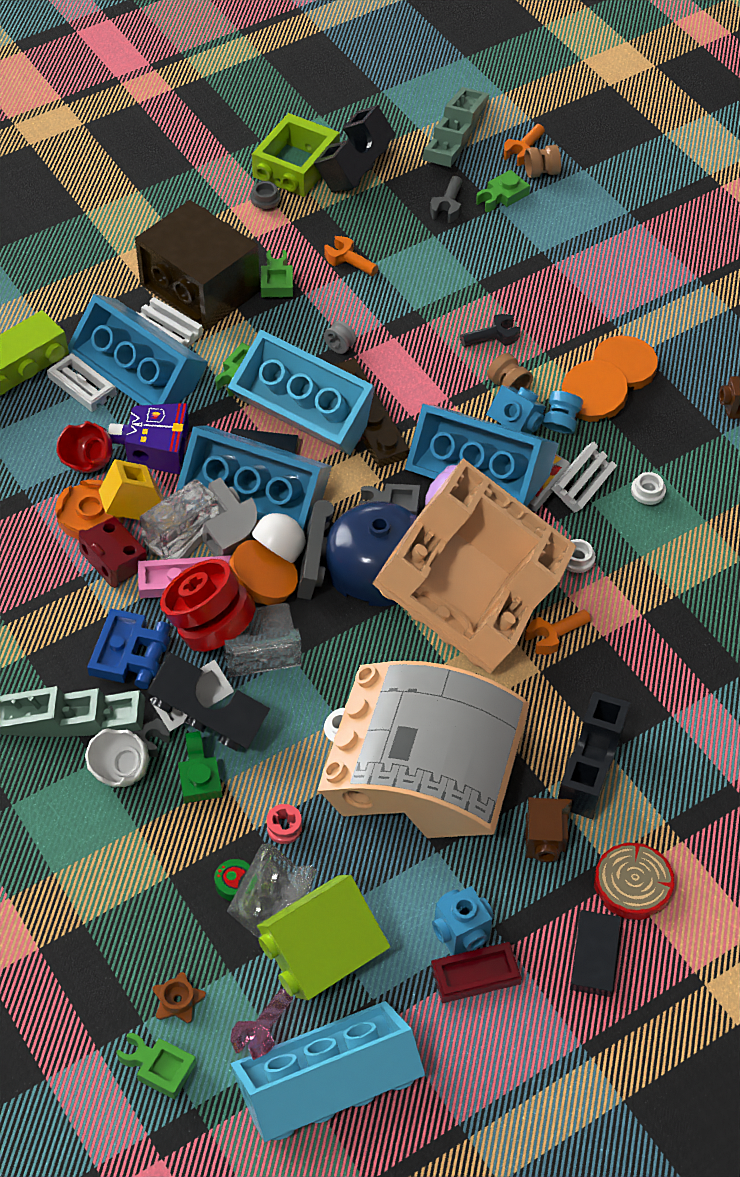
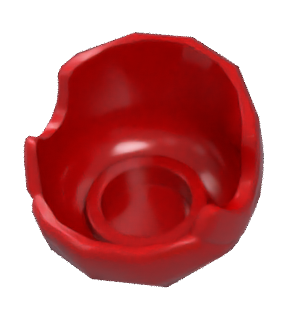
M85 421L84 424L77 426L68 425L64 428L57 439L56 452L61 463L72 470L81 473H92L105 467V464L109 462L112 455V439L107 429L96 423Z

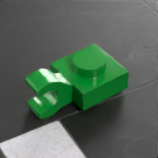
M200 731L185 733L189 761L178 762L184 804L221 798L222 789L216 756L204 758Z

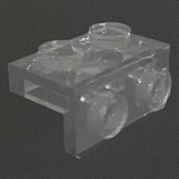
M272 843L261 844L227 912L259 938L262 934L257 925L309 894L312 887L311 883L317 870L312 865L296 866Z

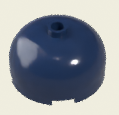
M383 501L362 503L343 513L330 529L326 542V572L332 585L345 597L349 594L357 599L369 601V606L398 604L394 600L384 597L380 590L372 583L417 516L400 505Z

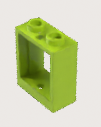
M288 113L252 153L253 177L261 181L272 182L279 188L305 197L322 177L315 167L314 161L328 145L340 142V132ZM286 144L312 154L302 167L276 158Z

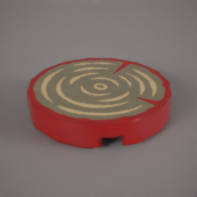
M627 842L613 846L601 856L594 873V888L597 896L599 894L600 898L604 901L603 905L610 912L624 919L643 920L666 908L674 891V873L669 861L658 850L645 844Z

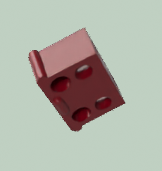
M115 516L86 531L83 529L79 531V550L81 554L113 588H117L120 582L138 573V561H147V551Z

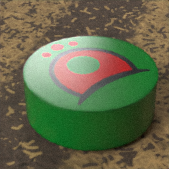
M227 860L215 872L216 890L222 898L228 901H241L247 898L254 890L255 875L253 868L243 860Z

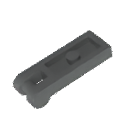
M318 500L312 509L306 532V545L303 552L297 592L298 598L311 600L314 588H321L323 583L325 566L319 565L320 558H326L327 538L323 536L327 534L330 525L329 521L334 513V506L327 500Z

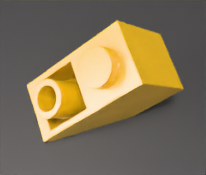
M115 459L99 489L105 513L118 518L125 517L150 524L168 525L172 520L169 510L148 467Z

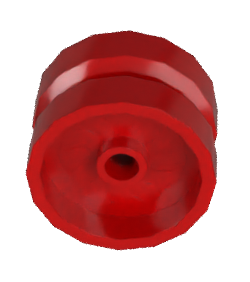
M223 559L205 560L185 569L171 581L160 599V607L164 615L177 628L178 634L186 645L193 651L198 652L218 649L234 640L252 621L256 610L253 598L246 588L239 584L238 576Z

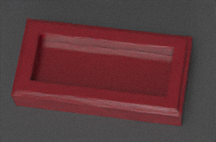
M510 942L431 960V970L442 1004L521 985L522 977Z

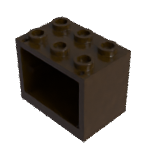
M188 200L135 237L140 285L183 315L202 325V328L206 331L260 292L258 244L192 200Z

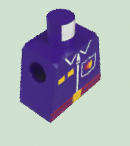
M187 403L133 407L129 424L110 423L108 433L112 439V444L125 445L127 462L146 465L149 469L180 474L190 426Z

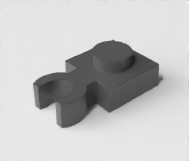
M386 484L385 491H379L372 486L361 487V499L369 501H359V505L373 501L390 502L408 509L418 517L421 496L420 485Z

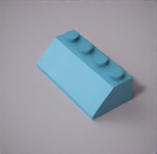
M261 329L228 385V388L240 400L348 455H351L367 427L375 390L374 385Z
M386 1001L230 1063L253 1123L264 1142L287 1138L300 1127L310 1123L328 1121L336 1112L351 1106L366 1105L377 1095L389 1090L407 1088L414 1080L425 1076L412 1029Z

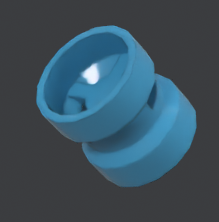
M552 391L549 399L550 411L545 413L542 425L559 433L573 434L577 425L575 417L582 409L583 399L568 392Z

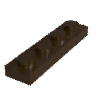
M355 358L334 364V366L370 383ZM374 391L367 427L361 439L377 467L381 468L407 459L410 449Z

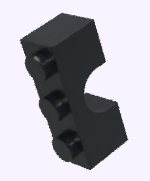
M378 105L357 111L343 127L349 140L328 145L314 161L315 167L331 192L344 189L345 191H351L360 184V178L364 173L374 167V161L389 148L388 144L396 134Z
M169 652L147 690V693L154 696L150 703L171 714L173 708L187 715L184 722L203 733L208 726L220 733L217 741L235 751H238L240 746L248 749L270 708L239 690H236L231 701L221 709L212 710L204 707L196 696V686L204 671Z
M596 691L593 692L583 720L575 752L571 753L558 794V799L573 800L571 813L593 820L625 728L631 702Z

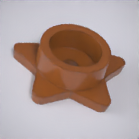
M180 972L176 978L168 980L164 985H154L152 990L160 1000L156 1018L163 1020L176 1016L185 1023H190L192 1021V1007L205 998V991L192 988L184 972ZM180 996L182 999L180 1002H175L174 998Z

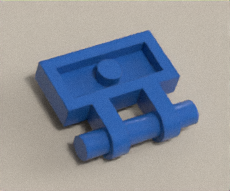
M111 608L87 666L89 676L124 683L128 672L131 671L138 674L134 684L138 688L148 689L151 679L155 678L160 669L158 661L161 653L165 652L169 645L170 638L168 634L171 626L166 622L160 621L157 623L155 630L147 629L145 615ZM139 645L148 647L144 657L135 655Z

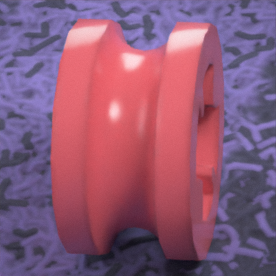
M280 804L274 806L267 815V832L274 842L289 844L299 838L302 832V817L299 810L289 804ZM287 819L290 828L282 829L279 820Z

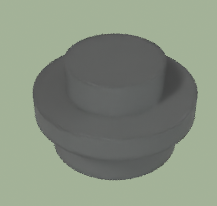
M262 181L253 187L250 200L258 208L270 209L279 204L281 194L274 183Z

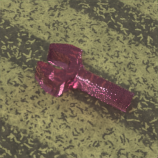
M281 988L255 1021H238L232 1029L230 1040L235 1052L240 1053L250 1041L248 1050L253 1060L267 1054L275 1045L269 1030L291 1003L293 996H290L285 989Z

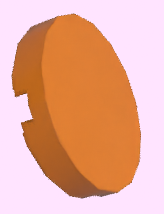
M622 335L609 337L599 343L593 355V360L611 362L620 368L627 379V387H634L633 390L641 389L648 385L656 375L658 357L654 349L645 341L636 337Z
M603 360L584 361L574 366L565 375L562 383V391L577 395L583 399L582 409L576 414V418L588 422H597L601 418L608 417L609 419L615 416L624 407L628 397L627 379L622 370L613 363Z
M88 479L80 481V485L73 488L70 485L57 498L55 506L56 518L59 527L68 536L79 540L80 530L86 531L113 517L105 513L99 494L103 480ZM116 517V518L120 521V523L122 524L123 521H124V517H122V518Z
M248 540L240 544L228 562L238 576L239 584L246 588L256 603L265 605L281 604L294 592L298 583L297 570L294 564L281 558L258 540Z

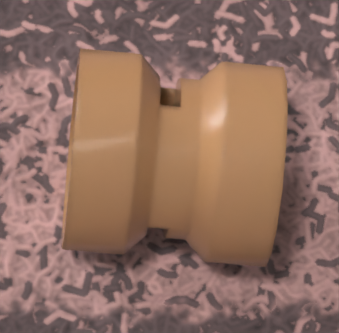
M556 144L548 145L540 150L536 147L526 148L524 162L529 178L540 177L543 173H547L549 176L560 174L561 155Z
M510 353L498 356L487 370L488 378L496 385L514 387L520 390L521 387L528 389L533 381L532 373L525 367H519L517 359Z

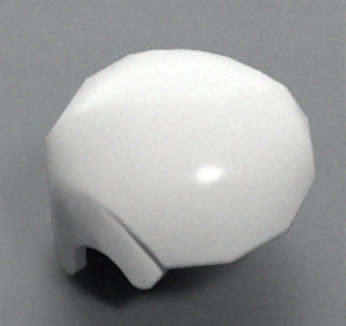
M272 513L264 516L252 532L256 540L290 563L296 561L306 545L304 531L298 522L285 514Z
M107 728L100 731L90 740L85 753L87 769L97 780L111 787H127L139 781L145 775L150 760L146 743L130 730H112Z

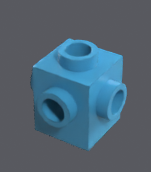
M501 385L486 415L501 423L502 426L532 434L541 426L544 419L542 413L546 406L537 401L539 395L527 388L521 387L520 390H517L514 387Z
M470 886L462 891L457 889L449 891L436 903L435 918L432 921V926L439 941L442 944H446L452 955L475 950L489 941L494 914L488 901L484 897L479 898L473 887Z

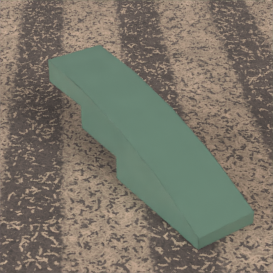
M461 87L445 106L444 117L435 126L433 139L424 148L422 160L451 167L477 125L488 101L489 93Z
M58 686L1 695L0 734L72 737L97 735L100 731L107 728L112 730L139 731L143 728L145 697L140 690L104 696L99 688L64 694Z

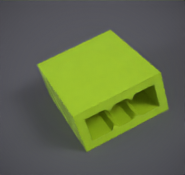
M338 875L257 925L262 934L258 938L262 950L270 960L275 958L282 971L278 975L282 986L290 996L295 995L296 998L310 1000L390 948L386 937L351 875Z

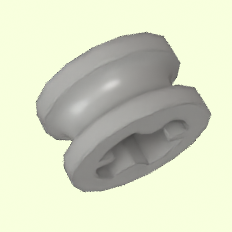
M338 320L332 324L331 328L324 332V340L333 351L343 354L356 342V335L347 323Z

